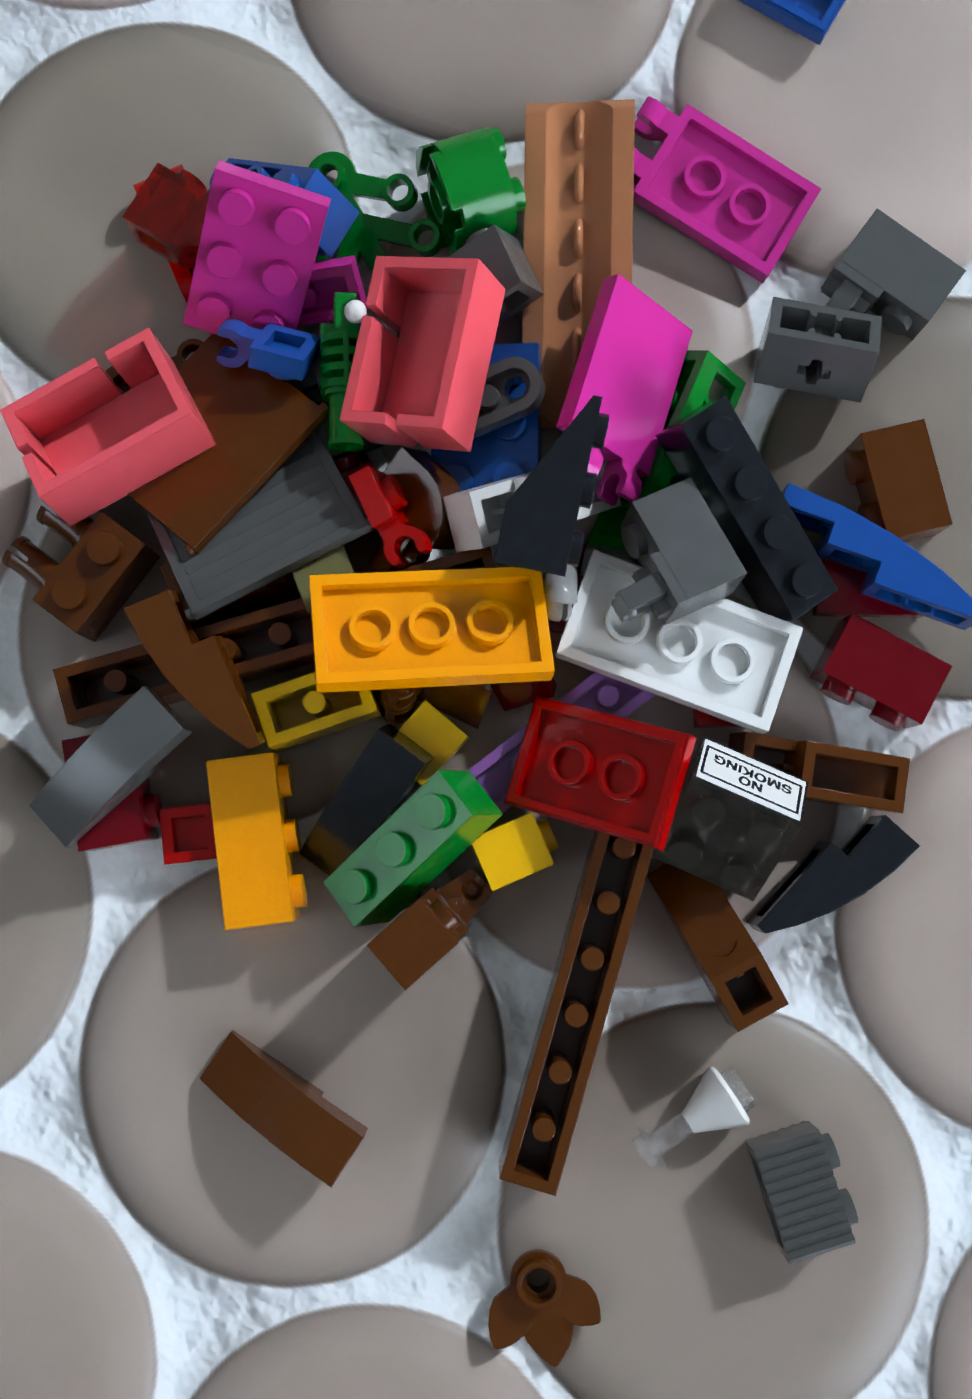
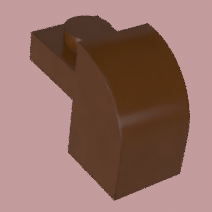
M401 447L383 473L387 476L392 474L406 495L408 505L402 507L409 522L408 525L424 531L431 541L432 549L454 550L455 545L443 497L461 492L458 483L428 452ZM409 538L402 543L400 549L406 565L399 568L389 563L385 557L384 544L382 542L368 563L377 572H394L427 562L430 553H420L416 548L414 540Z

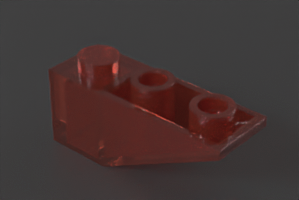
M157 163L122 217L135 241L180 267L194 268L210 192L206 191L207 188L204 183L192 173L184 169H179L175 173L162 164Z

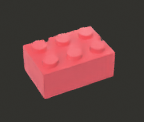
M376 256L365 305L396 333H400L398 339L373 316L362 317L339 419L370 443L415 447L417 441L424 448L471 452L506 290L480 259Z
M149 327L104 352L108 361L131 388L129 391L122 393L98 361L92 358L0 409L17 449L24 455L21 458L39 498L70 527L216 445L175 363Z

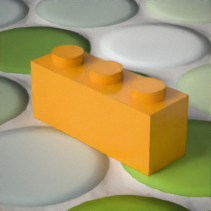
M274 752L206 761L225 930L291 922L299 919V908L307 907V889L303 873L295 874L293 852L301 850V839L297 819L288 818L286 797L294 796V779L290 763L282 764L281 755Z

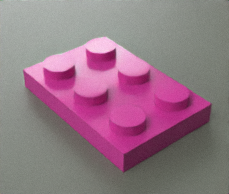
M219 160L214 169L183 324L213 334H217V329L226 319H237L248 326L261 330L264 329L267 323L297 330L332 198Z

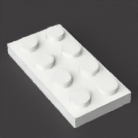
M593 550L577 591V602L572 605L571 617L565 624L554 657L760 734L769 732L803 627L726 598L666 625H663L661 619L656 620L652 611L622 623L611 605L612 600L615 599V595L619 590L635 583L632 575L642 567Z

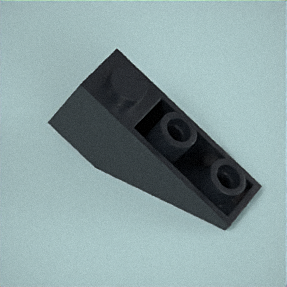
M592 396L507 501L494 562L564 577L567 565L578 567L585 532L575 530L579 507L590 509L597 479V473L587 472L592 448L602 450L609 423V414L599 412L602 397Z

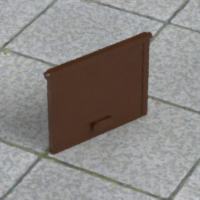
M213 333L178 368V371L216 445L128 493L131 499L187 544L184 550L191 556L195 553L198 554L321 424L329 412V407L324 402L317 405L285 380L276 379L265 371L249 368L248 360L236 368H229L216 361L217 354L224 346H231L236 349L238 347L229 338H223Z

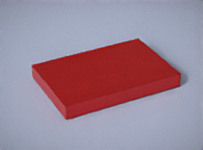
M536 696L504 803L664 851L697 738L690 734Z

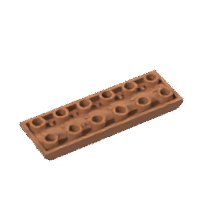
M635 99L526 103L524 162L526 209L524 210L523 251L544 295L523 309L522 343H539L541 346V376L545 385L544 398L541 402V430H559L556 426L603 279L620 274L632 284Z

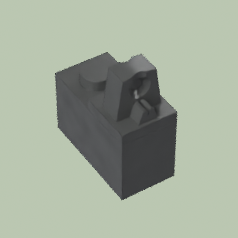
M877 208L835 264L821 286V292L831 298L826 306L866 314L870 310L877 316H882V325L886 329L898 335H906L913 340L931 320L966 270Z
M691 477L631 503L620 525L621 538L629 555L633 558H638L643 567L633 573L632 578L635 583L619 590L611 605L622 623L652 611L656 620L661 619L663 625H666L730 596L746 576L745 568Z

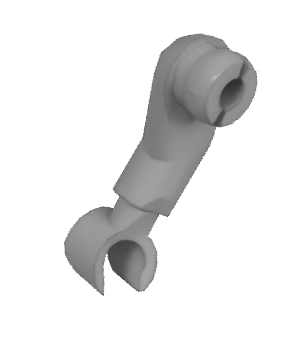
M567 565L565 577L542 572L548 620L557 622L561 620L568 621L571 617L572 604L577 602L578 573L576 567Z

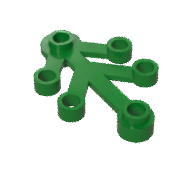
M335 151L322 153L310 163L309 168H317L324 176L336 170L338 174L337 179L332 183L333 186L360 212L340 243L337 258L355 255L358 266L362 254L373 273L376 256H388L380 241L413 248L419 255L424 257L434 256L442 249L444 244L443 233L432 220L420 219L414 224L364 214L355 197L386 201L395 211H408L414 207L418 200V190L407 175L397 173L384 179L357 173L355 165L346 155ZM401 185L408 186V193L405 198L398 201L393 200L392 195L397 187ZM426 230L434 231V239L429 245H418V238L422 232ZM317 255L315 261L328 260L329 257Z

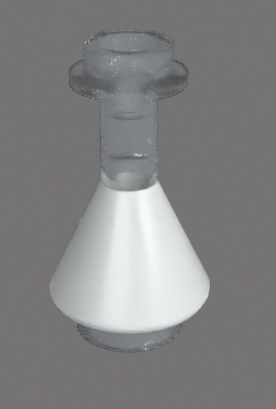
M710 1066L707 1068L680 1115L651 1134L640 1126L638 1128L640 1134L634 1137L632 1142L650 1170L658 1164L664 1168L667 1165L663 1154L692 1134L748 1126L750 1119L746 1113L756 1107L757 1103L732 1066L721 1073L715 1067Z

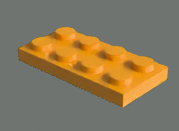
M520 567L309 575L316 693L551 681L555 673L542 572Z

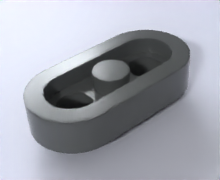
M509 357L489 365L474 438L528 416L540 406L544 398L545 385L539 371L530 361L521 357ZM514 384H526V391L523 396L517 399L509 397V390Z

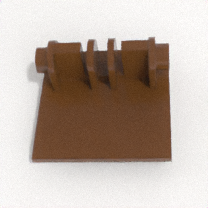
M483 684L382 689L380 713L386 722L399 725L405 723L410 718L418 701L423 702L426 700L437 710L478 729L492 692L483 688Z

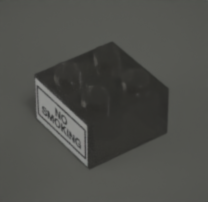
M703 736L690 760L664 851L654 848L652 857L754 901L802 826L809 782Z

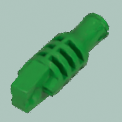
M345 292L334 293L333 323H320V393L323 395V399L329 402L328 449L337 452H356L364 447L362 436L339 420L361 324L349 322L345 317L344 309L346 304L352 300H357L356 293Z

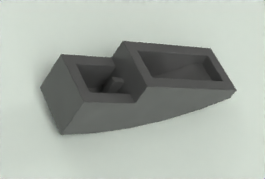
M144 685L79 747L43 787L29 806L66 848H70L155 772L152 768L187 738L192 731L156 690Z

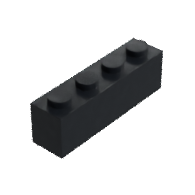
M726 396L698 407L655 435L681 480L683 481L691 477L747 572L742 583L760 612L784 621L796 620L838 590Z

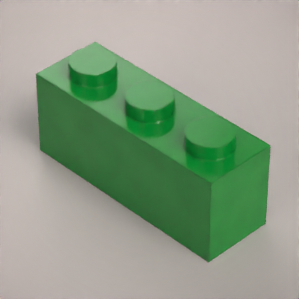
M438 770L323 883L354 927L389 922L503 814L470 771Z

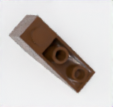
M670 863L647 874L652 887L726 1023L739 1032L789 1004L763 955L718 884Z

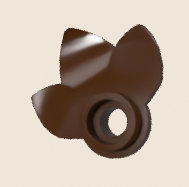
M541 1249L525 1252L513 1264L510 1274V1285L500 1291L492 1300L489 1309L488 1328L493 1347L497 1350L509 1347L525 1336L526 1341L534 1351L550 1365L556 1367L561 1363L571 1345L574 1325L593 1326L601 1322L599 1301L595 1291L585 1280L566 1274L564 1265L553 1253ZM537 1269L545 1271L549 1275L548 1281L542 1286L532 1285L528 1281V1276L532 1271Z

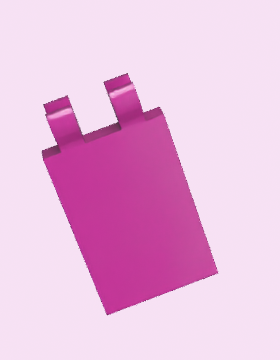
M648 96L636 115L635 133L646 140L660 141L663 144L653 160L641 154L634 147V185H636L634 189V203L756 280L764 283L809 211L821 188L689 104L686 105L681 115L677 116L661 102Z
M620 274L603 279L556 428L564 432L593 395L602 397L599 412L609 414V423L602 450L594 448L591 450L587 472L597 473L598 475L603 459L607 461L604 474L596 488V496L611 506L617 504L619 496L630 503L638 500L642 490L640 478L650 475L659 445L655 435L664 429L693 332Z

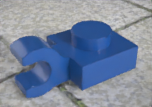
M226 319L217 329L218 336L232 339L238 347L236 349L231 346H224L217 354L216 361L229 368L240 367L248 360L249 368L265 371L276 379H296L302 381L319 357V335L267 323L264 329L261 330L248 326L237 319Z

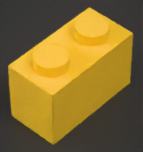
M315 672L251 694L268 747L276 751H281L381 717L380 708L373 690L316 693Z

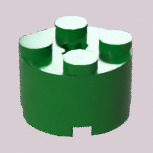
M498 127L479 128L420 146L417 149V177L427 174L428 191L421 193L427 219L432 220L442 231L444 236L442 248L450 246L449 256L463 247L466 239L471 234L484 228H490L494 224L514 236L517 232V212L526 209L525 193L520 180L517 177L510 178L505 163L506 146L503 135Z

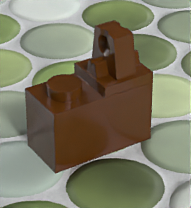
M471 867L438 889L435 886L431 887L372 939L367 946L399 984L407 990L459 944L460 938L469 931L467 924L490 898L493 891Z

